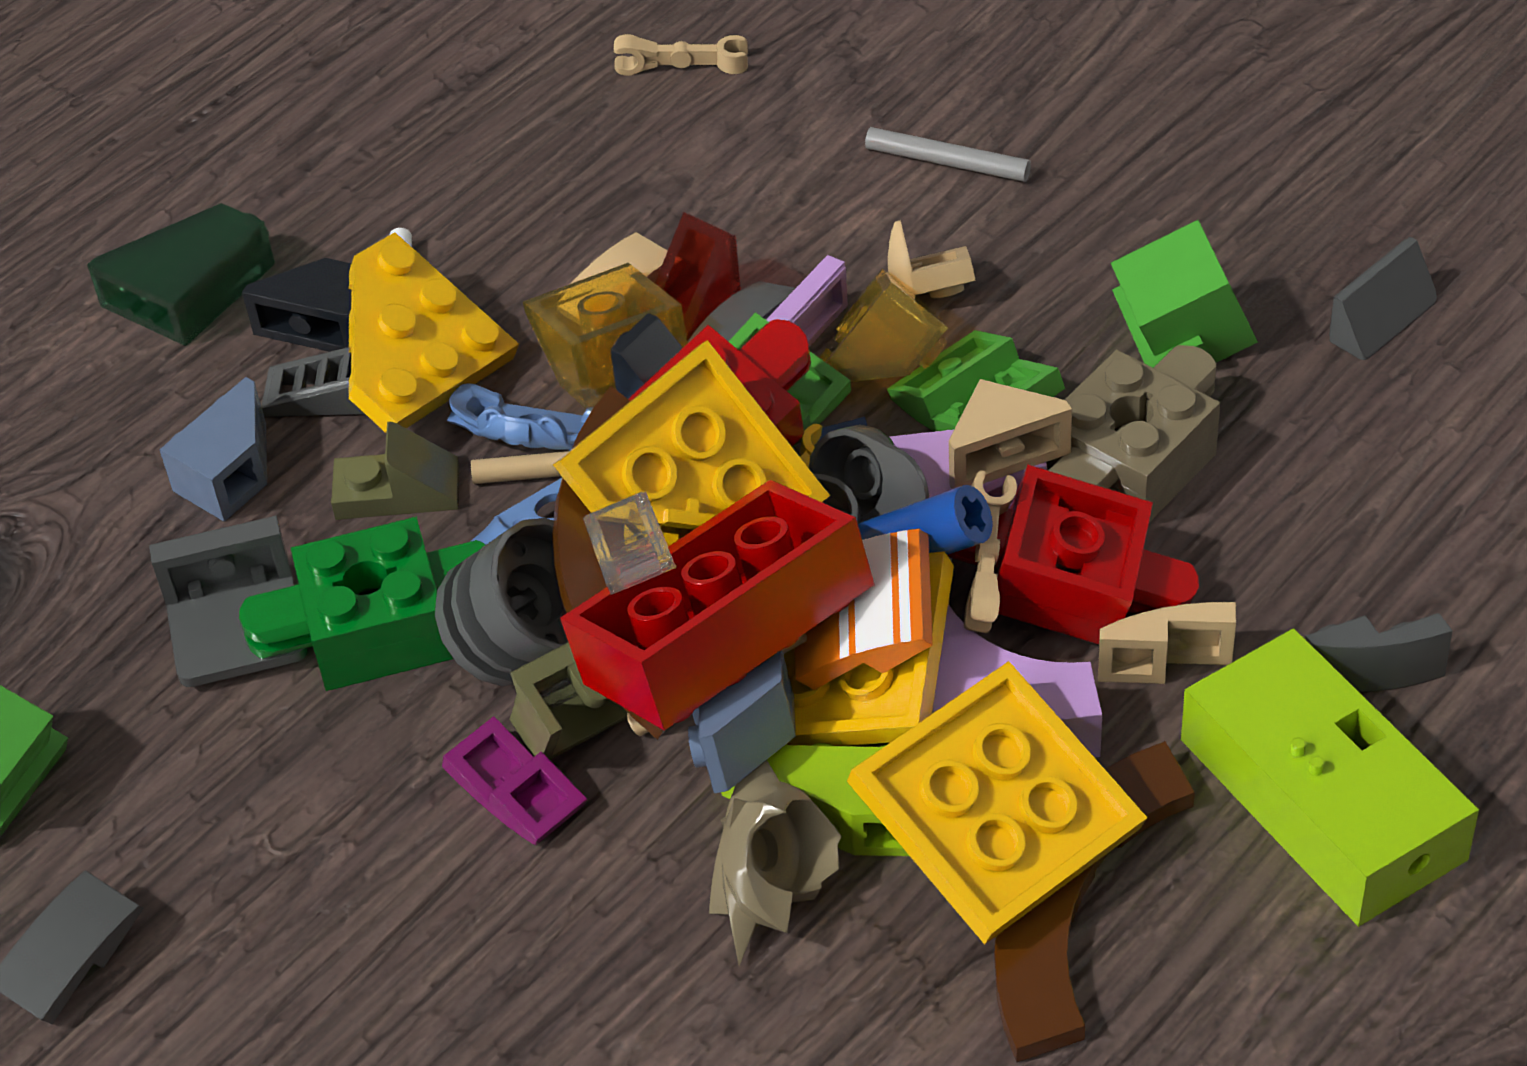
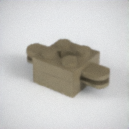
M1178 345L1152 368L1116 349L1064 399L1072 408L1071 453L1047 461V470L1153 502L1150 523L1216 455L1220 402L1211 398L1214 394L1216 362L1213 357L1201 348Z

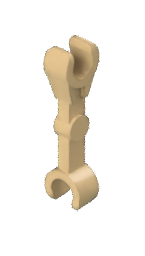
M631 34L620 35L614 41V53H629L633 55L630 57L617 56L615 58L616 72L625 76L634 75L658 67V65H673L677 68H685L689 65H718L721 71L729 74L743 73L748 67V42L745 37L739 35L726 36L720 39L717 44H688L679 41L673 45H657L656 42Z
M979 471L972 486L978 489L985 497L991 510L993 527L990 538L986 542L976 545L975 562H978L977 572L967 597L964 628L970 631L988 633L992 627V622L998 616L1000 604L997 574H994V565L997 563L1000 550V539H997L999 515L1008 510L1016 495L1017 484L1013 476L1007 475L1002 487L1003 496L992 497L983 488L985 471Z

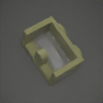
M569 642L510 672L517 695L509 720L533 757L542 752L551 760L627 719L628 712L622 706L583 684Z

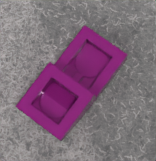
M495 716L443 756V769L461 787L507 827L535 846L587 802V798L542 752L533 757Z

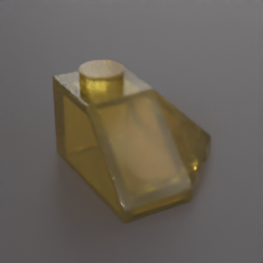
M882 268L846 312L836 328L838 333L834 341L839 344L833 353L826 348L821 352L819 358L850 379L851 382L907 376L914 371L918 364L926 369L934 362L947 343V340L942 335L948 327L942 318Z

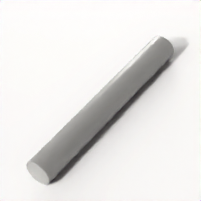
M874 127L868 129L865 139L866 149L1022 182L1027 181L1031 169V160Z

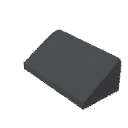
M1409 237L1403 240L1334 296L1329 341L1358 359L1367 360L1435 304L1437 299L1436 290L1416 239Z

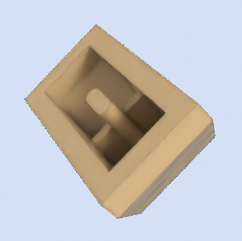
M980 379L949 439L950 487L954 489L963 485L972 486L979 471H985L984 484L1024 470L1027 464L1036 466L1070 454L1072 408L1068 402L1063 399Z

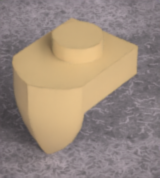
M901 220L894 223L888 250V273L893 294L913 296L929 292L931 298H942L960 293L964 290V283L976 281L971 258L966 246L910 259Z

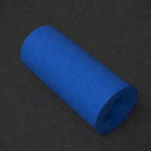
M963 485L863 521L858 524L862 540L898 531L921 529L928 534L929 553L945 551L949 555L986 542L991 536L993 521L990 507L982 493L971 485Z

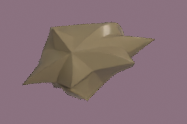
M767 760L736 784L730 798L726 816L720 819L723 832L715 860L711 885L709 914L729 915L739 966L758 924L787 933L791 903L814 900L822 889L821 882L840 869L838 843L841 835L806 793L797 787L779 781Z

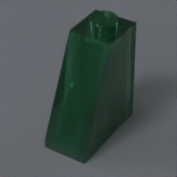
M220 203L97 256L87 264L102 308L187 346L242 295V291L248 284L256 282L275 265L265 222L251 213H243Z

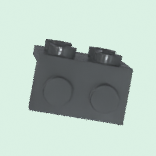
M277 516L149 545L152 566L167 608L176 672L183 686H199L299 662L306 657L307 648L265 659L257 657L250 651L246 643L244 631L239 620L240 607L247 597L295 585Z

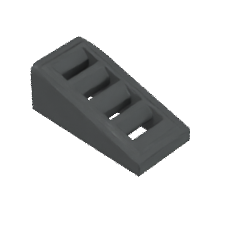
M349 347L270 366L261 406L264 417L365 414L349 400V378L351 375V353L349 352ZM306 384H315L314 386L305 388ZM282 385H293L291 392L281 394Z

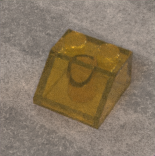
M625 263L523 301L526 316L559 385L585 409L595 406L610 386L616 389L610 349L624 332L630 331L648 313L657 316L682 348L688 344L681 304L630 263Z

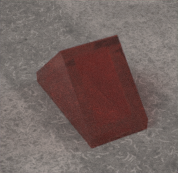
M683 212L640 320L648 313L657 316L675 339L687 344L703 321L719 305L741 290L736 235Z

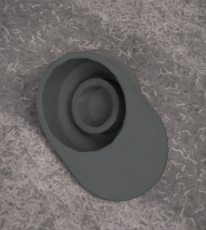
M861 424L836 429L827 433L816 443L810 456L809 469L813 474H824L837 478L852 489L859 505L862 522L929 498L928 485L919 465L910 455L897 448L892 439L880 429Z

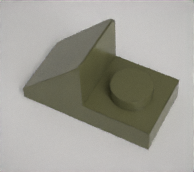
M387 422L385 454L334 458L331 505L335 520L458 510V456L395 422Z

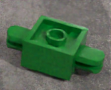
M416 516L290 547L299 584L249 596L244 600L239 610V620L244 631L246 643L250 651L262 659L313 646L326 691L452 660V655L441 640L435 618L437 590L449 570L463 562L486 544L475 540L426 552ZM379 589L378 591H376V592H374V593H368V594H366V595H358V594H361V593H365V592H369V591H373V590Z

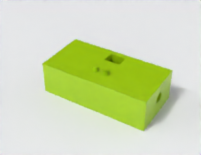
M1294 628L1185 689L1181 741L1358 927L1469 860L1479 809Z

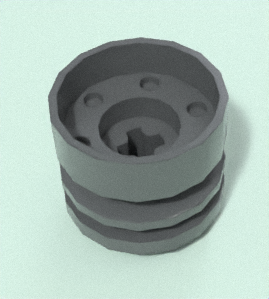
M547 518L528 519L515 524L449 570L437 590L435 618L441 640L456 663L478 680L499 686L514 685L510 672L568 643L560 617L567 613L561 599L555 570L553 520Z

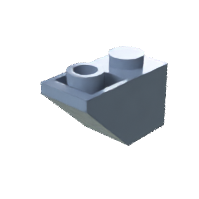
M247 377L225 395L218 398L212 406L182 431L175 434L168 443L159 449L173 492L224 522L267 485L266 421L255 382Z
M783 650L771 656L748 672L743 680L728 686L692 713L696 724L688 727L692 759L696 768L707 766L714 793L729 791L796 736L794 693Z

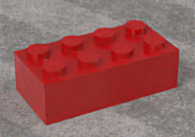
M769 480L560 617L583 684L665 731L675 723L687 719L695 709L728 686L743 680L748 672L780 650L792 646L800 636L832 614L845 609L852 600L875 584L856 517Z

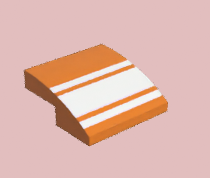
M912 529L862 540L875 585L852 600L845 609L832 614L806 632L807 641L795 647V680L816 690L862 663L884 673L933 645L929 537L926 532L921 529Z

